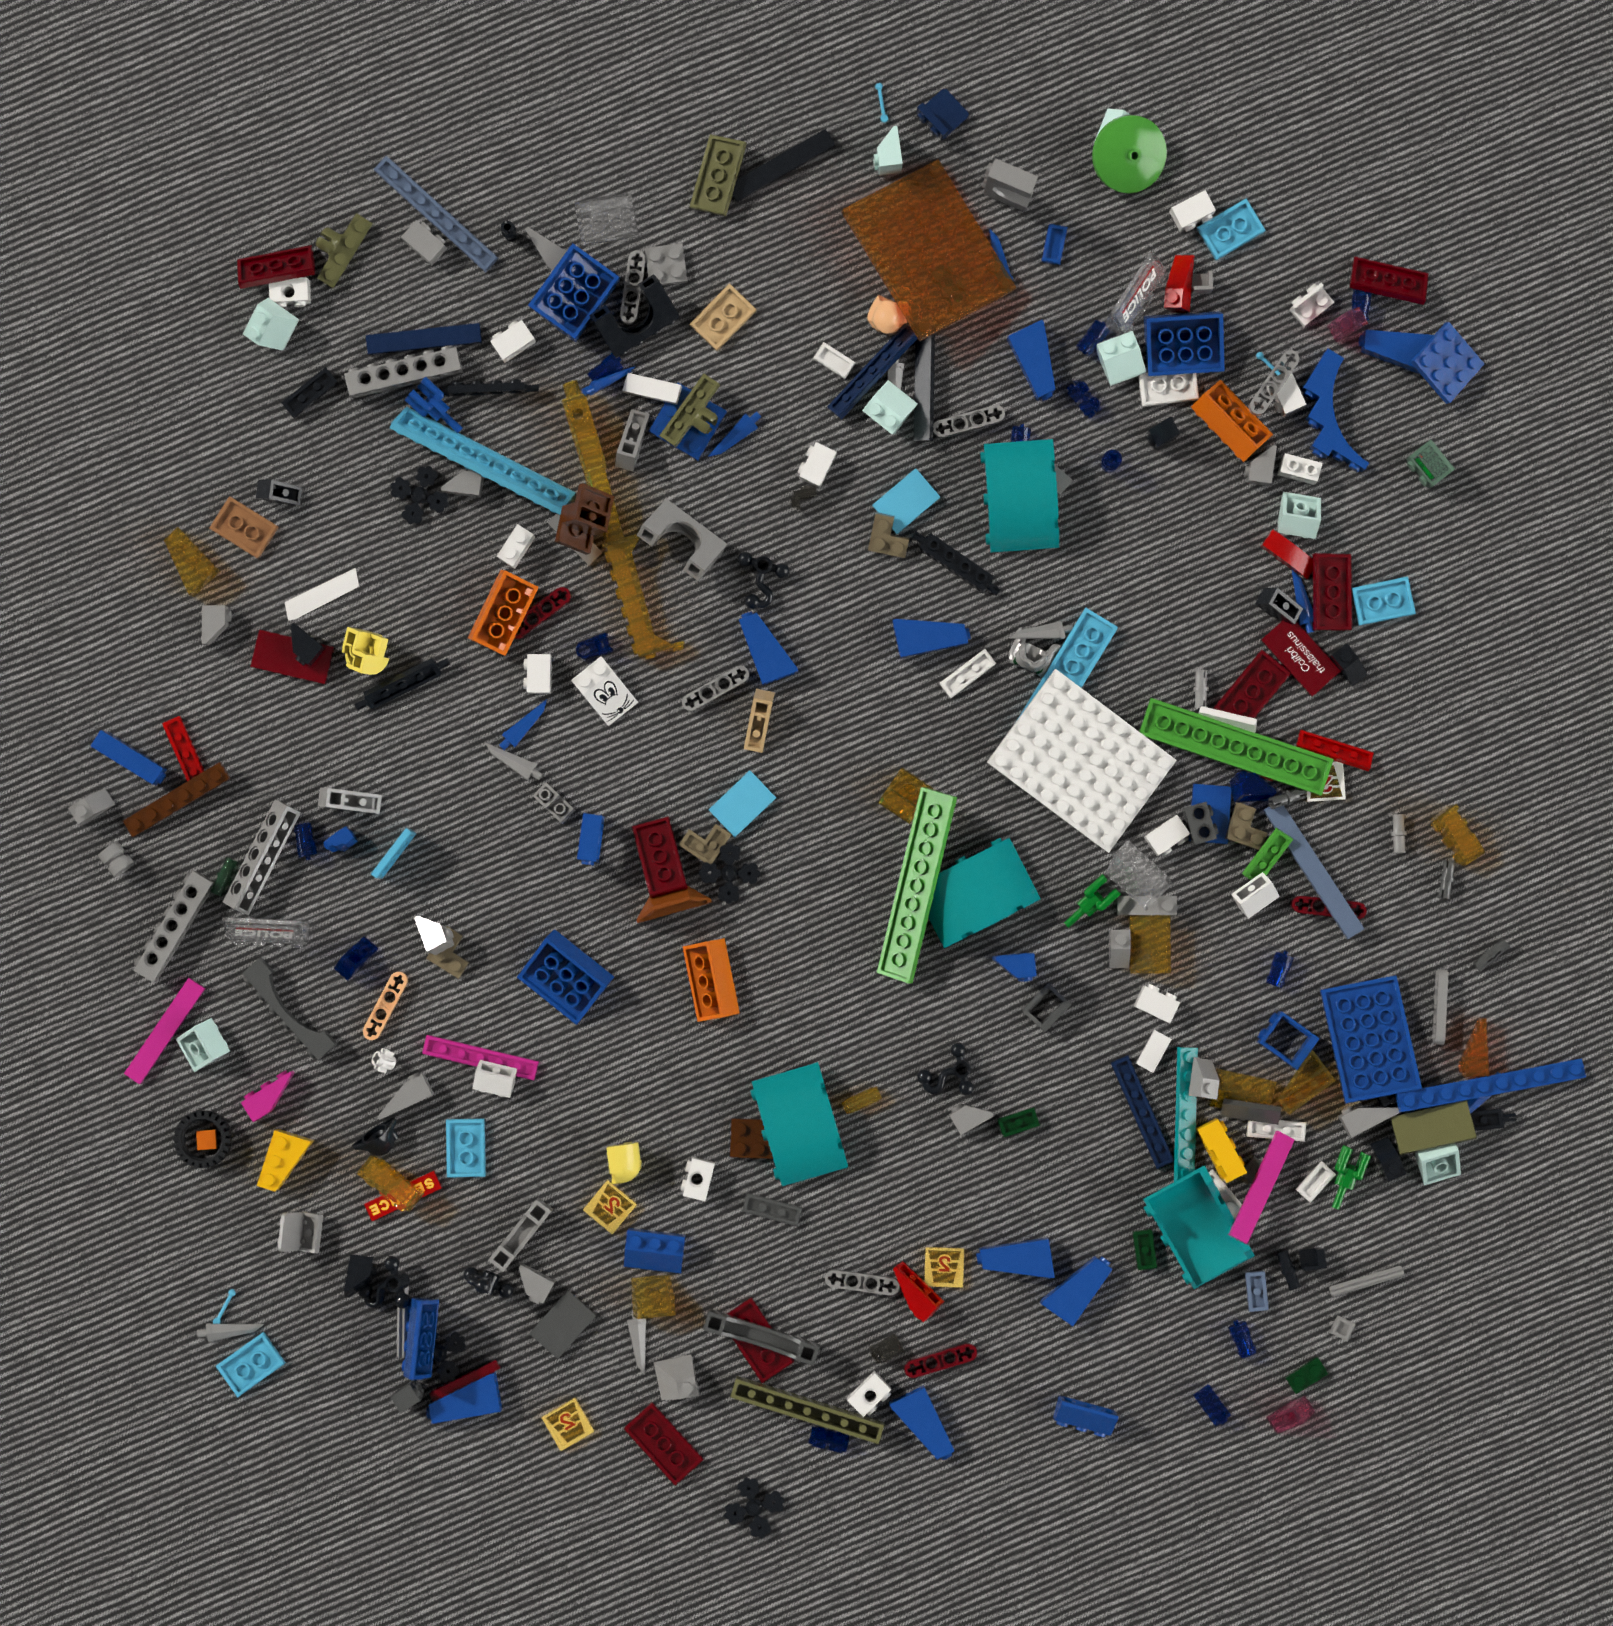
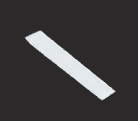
M356 568L286 601L285 607L288 621L295 620L359 587Z

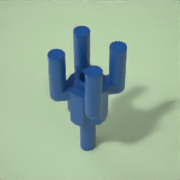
M425 377L417 388L427 397L426 400L413 389L405 401L422 417H426L429 414L436 421L442 418L452 429L459 433L463 427L447 413L450 407L442 401L444 393Z

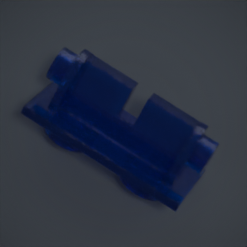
M1079 379L1074 381L1076 386L1071 384L1067 387L1069 390L1068 394L1075 403L1080 399L1083 400L1078 407L1090 419L1095 415L1094 411L1099 412L1102 410L1100 407L1101 403L1095 396L1092 397L1089 393L1088 385Z
M1209 1384L1193 1394L1215 1427L1220 1423L1222 1425L1228 1421L1227 1418L1231 1414Z
M812 1427L808 1444H812V1447L825 1449L826 1443L830 1444V1451L842 1454V1452L847 1451L850 1435L829 1431L821 1427Z

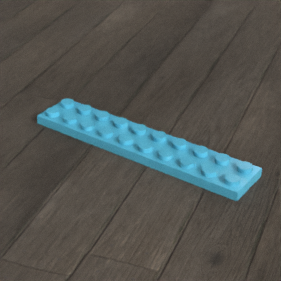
M407 406L391 423L390 429L396 431V433L404 435L415 443L422 444L431 451L463 465L466 469L481 474L482 477L514 491L517 495L532 500L533 503L541 505L553 513L561 515L562 506L570 504L576 492L428 417H422Z

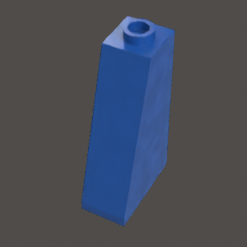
M1040 320L1009 335L1007 341L1036 400L1042 399V401L1053 397L1052 393L1055 392V383L1043 320Z
M1365 330L1359 336V346H1361L1362 353L1420 374L1412 365L1411 360L1434 335Z
M752 611L742 614L739 623L762 685L798 673L796 665L757 613L753 614Z
M906 619L892 620L900 659L967 645L968 639H971L969 628H965L964 624Z
M100 730L90 745L152 785L161 784L166 777V768L110 732Z
M1047 1237L979 1248L980 1253H976L978 1265H982V1268L985 1270L1055 1278L1050 1244Z
M1096 1256L1043 1297L1040 1303L1071 1326H1074L1113 1270L1109 1266L1111 1262L1102 1256L1100 1259Z
M496 1371L439 1400L431 1401L429 1407L426 1408L427 1418L431 1419L432 1424L501 1412L502 1403Z
M924 1385L889 1402L892 1410L937 1460L940 1458L945 1460L952 1456V1452H954L953 1445Z

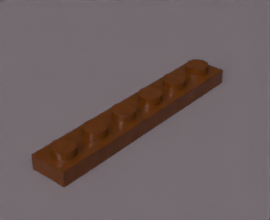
M219 762L126 818L123 822L131 836L136 837L231 778L222 762Z

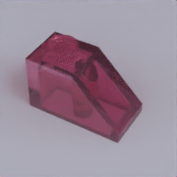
M1360 307L1334 319L1328 325V328L1337 343L1366 326L1368 322Z
M1306 1396L1290 1401L1267 1416V1419L1275 1432L1280 1433L1304 1424L1315 1411Z

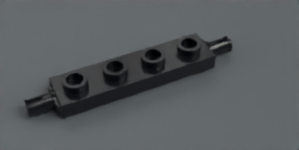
M518 379L510 380V383L493 380L491 384L473 381L471 385H464V382H453L452 385H448L447 388H441L440 390L447 397L539 392V384L527 385Z
M915 531L912 538L921 543L920 551L981 593L988 589L997 596L1001 589L992 584L993 575L932 533L924 537Z
M431 658L364 691V699L354 703L357 711L366 706L375 709L441 676V669L451 664L448 658L438 663Z
M1501 1108L1477 1110L1471 1113L1475 1131L1504 1128L1505 1122L1517 1120L1515 1118L1516 1113L1504 1114Z

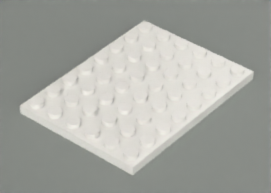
M1055 669L987 763L1109 853L1177 760Z

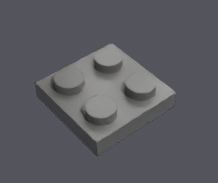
M682 243L645 248L648 278L654 274L662 286L687 282Z

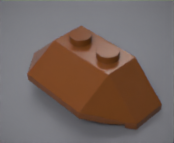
M687 886L688 888L658 897L650 898L649 896L636 920L637 923L645 922L712 903V900Z

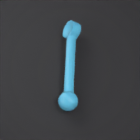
M877 83L875 88L878 90L882 113L881 121L885 123L888 121V116L885 114L881 90L883 86L881 83Z
M1258 352L1256 354L1257 359H1261L1273 370L1274 366L1264 357L1262 352ZM1278 370L1275 371L1277 375L1281 374Z
M234 1289L229 1290V1295L218 1316L214 1318L213 1324L221 1323V1317L231 1298L236 1295Z

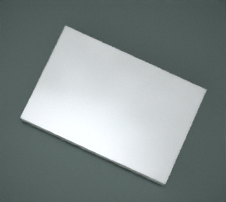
M1146 367V373L1138 376L1142 407L1196 401L1199 399L1196 373L1148 376Z

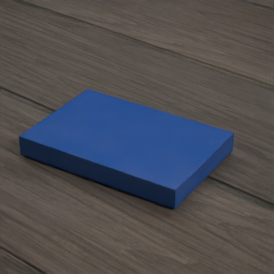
M1193 784L1191 806L1203 802L1211 805L1213 816H1211L1212 823H1216L1219 832L1216 835L1217 839L1205 843L1228 844V840L1225 837L1229 827L1232 787ZM1195 809V818L1201 819L1203 817L1201 809ZM1201 827L1199 834L1201 837L1206 838L1209 831L1206 827Z

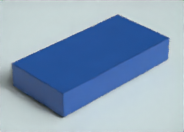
M1054 224L1048 225L1041 262L1060 266L1068 227Z

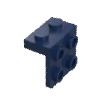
M942 89L926 104L921 103L917 107L918 119L923 124L926 123L931 133L936 138L939 137L941 141L969 116V113L947 89Z

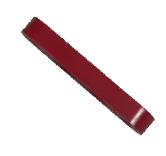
M559 587L530 608L523 619L525 625L529 628L527 630L525 627L521 628V634H516L514 639L523 638L568 604L571 600L570 591L565 587ZM560 591L562 593L567 592V599H560L559 601H557V603L560 605L556 607L555 603L550 598L554 597V599L556 600L559 597L558 593ZM546 602L551 603L553 606L549 613H545L542 610V605ZM529 614H535L537 616V622L535 624H529L527 622V616Z
M1296 896L1291 901V908L1297 913L1332 917L1325 905L1324 910L1321 912H1317L1314 909V904L1317 901L1322 902L1320 898ZM1299 899H1302V903H1309V899L1312 900L1310 903L1311 911H1307L1309 907H1301V910H1298L1295 902H1299ZM1347 901L1351 908H1356L1358 905L1359 909H1362V913H1359L1356 917L1358 919L1364 918L1367 912L1365 905L1360 902Z
M964 1343L911 1359L906 1362L904 1370L908 1377L917 1378L970 1362L976 1358L977 1349L971 1343ZM966 1347L974 1350L971 1353V1357H968L967 1354L961 1355L962 1360H959L956 1350L960 1349V1353L966 1351ZM948 1352L955 1354V1360L952 1363H948L944 1359ZM929 1358L936 1359L937 1365L935 1368H928L926 1366V1361ZM923 1360V1367L926 1371L922 1372V1368H918L916 1373L912 1374V1371L907 1369L910 1368V1364L919 1366V1361Z
M496 1359L456 1378L455 1381H450L429 1392V1395L433 1402L497 1371L500 1369V1366Z

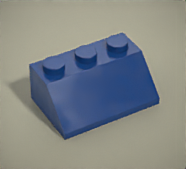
M1034 953L992 956L994 962L1012 977L1018 978V981H1032V977H1036Z
M628 1228L624 1267L681 1273L686 1235Z
M1061 1395L1058 1397L1053 1416L1060 1426L1068 1427V1424L1076 1426V1430L1082 1432L1091 1430L1100 1437L1111 1436L1119 1417L1115 1410Z

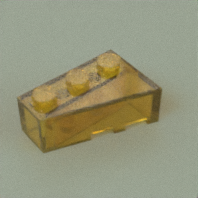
M179 527L164 539L188 595L194 597L221 572Z
M1449 805L1430 818L1432 821L1431 826L1437 833L1440 832L1443 837V844L1448 849L1451 848L1454 853L1452 855L1454 860L1458 864L1466 866L1486 852L1475 834L1468 828L1467 820L1465 818L1462 819L1457 812L1459 810L1458 805Z
M1313 1049L1276 1099L1287 1116L1336 1081Z
M370 1155L356 1173L369 1186L375 1187L380 1191L379 1194L387 1200H392L394 1206L402 1212L404 1210L411 1211L424 1195V1192L381 1157Z

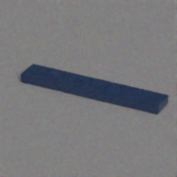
M480 323L366 335L368 355L440 348L450 345L482 343Z
M905 323L827 408L842 420L917 340L919 334Z
M1129 1055L1110 1062L1156 1169L1174 1162Z

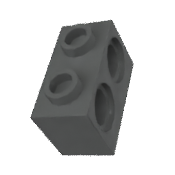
M1203 802L1182 808L1192 845L1217 839L1216 835L1219 832L1216 823H1212L1211 816H1213L1211 805ZM1197 808L1203 811L1201 819H1197L1194 816V811ZM1201 827H1206L1209 831L1206 838L1201 837L1199 834Z
M412 1380L395 1391L390 1398L401 1414L425 1396L423 1393L425 1389L419 1381Z

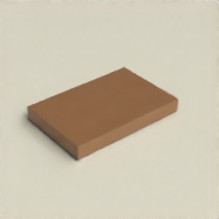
M230 496L209 527V529L257 559L260 558L279 528Z

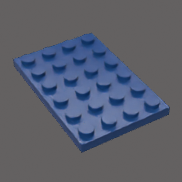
M1396 975L1320 990L1345 1104L1422 1089Z

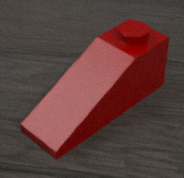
M1175 255L1165 288L1164 308L1171 313L1190 312L1194 255Z
M902 1261L893 1268V1271L909 1309L917 1319L924 1323L933 1316L944 1301Z

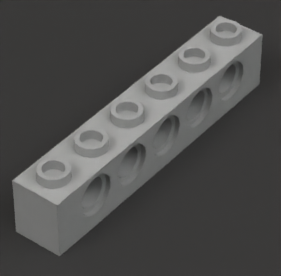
M450 345L442 347L441 351L434 352V350H428L419 356H415V354L407 355L403 360L390 359L385 361L386 364L378 365V363L369 364L365 369L352 368L348 370V373H344L349 396L354 399L421 383L425 377L429 380L463 373L457 348ZM439 358H444L445 364L441 367L436 366V361ZM424 362L427 364L425 370H417L419 363ZM407 367L408 372L405 375H399V369ZM384 371L389 372V377L386 380L380 379V375ZM364 376L371 377L368 384H362Z
M276 799L274 800L223 903L241 913L250 914L301 812Z
M192 871V873L186 875L183 883H185L181 890L178 889L173 897L175 900L173 905L167 907L163 914L165 916L162 923L159 922L154 929V937L146 942L144 946L145 952L142 956L139 955L134 963L136 967L133 971L152 982L159 980L216 884L197 871ZM192 887L197 890V895L194 898L189 896V890ZM181 904H185L187 906V912L185 914H181L179 912V906ZM172 920L176 921L177 923V929L175 931H172L169 928V923ZM162 937L167 939V945L164 948L159 944V940ZM153 953L158 958L155 964H152L149 960L150 955Z

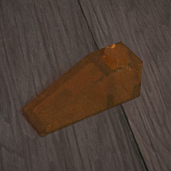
M1478 1018L1461 1056V1061H1459V1072L1464 1077L1489 1076L1486 1018Z

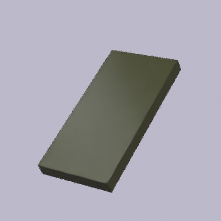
M710 134L689 206L691 209L727 216L746 149V142Z
M1467 1100L1390 1118L1400 1155L1477 1138Z

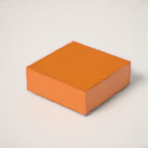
M217 1129L196 1131L197 1150L218 1149Z

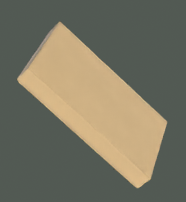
M729 283L690 323V326L718 351L757 310Z

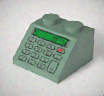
M1431 439L1406 458L1408 461L1407 466L1411 471H1416L1420 476L1419 481L1423 486H1428L1429 489L1455 470Z

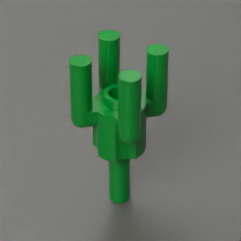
M1103 874L1085 889V896L1077 902L1080 908L1064 922L1068 928L1085 913L1090 917L1097 910L1103 911L1121 895L1115 888L1105 898L1102 897L1097 890L1108 881Z
M1345 1145L1342 1146L1335 1165V1170L1338 1172L1335 1184L1339 1185V1189L1332 1207L1338 1210L1346 1190H1353L1356 1180L1363 1179L1371 1158L1368 1154L1361 1152L1356 1166L1348 1164L1353 1149Z

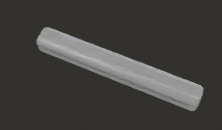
M1396 1266L1330 1286L1329 1291L1331 1296H1339L1404 1276V1270L1402 1266Z
M409 1286L404 1289V1293L409 1295ZM397 1307V1358H405L406 1354L404 1352V1343L408 1332H406L408 1307Z

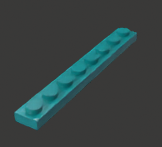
M1177 1047L1174 1182L1195 1171L1197 1097L1188 1095L1194 1057L1198 1058V1048Z

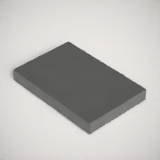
M567 1290L529 1334L559 1359L597 1315L572 1292Z

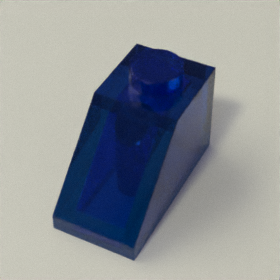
M1241 771L1236 773L1229 781L1234 802L1268 801V798L1273 797L1277 793L1275 788L1255 773Z
M364 936L340 958L334 969L348 981L366 964L378 948Z

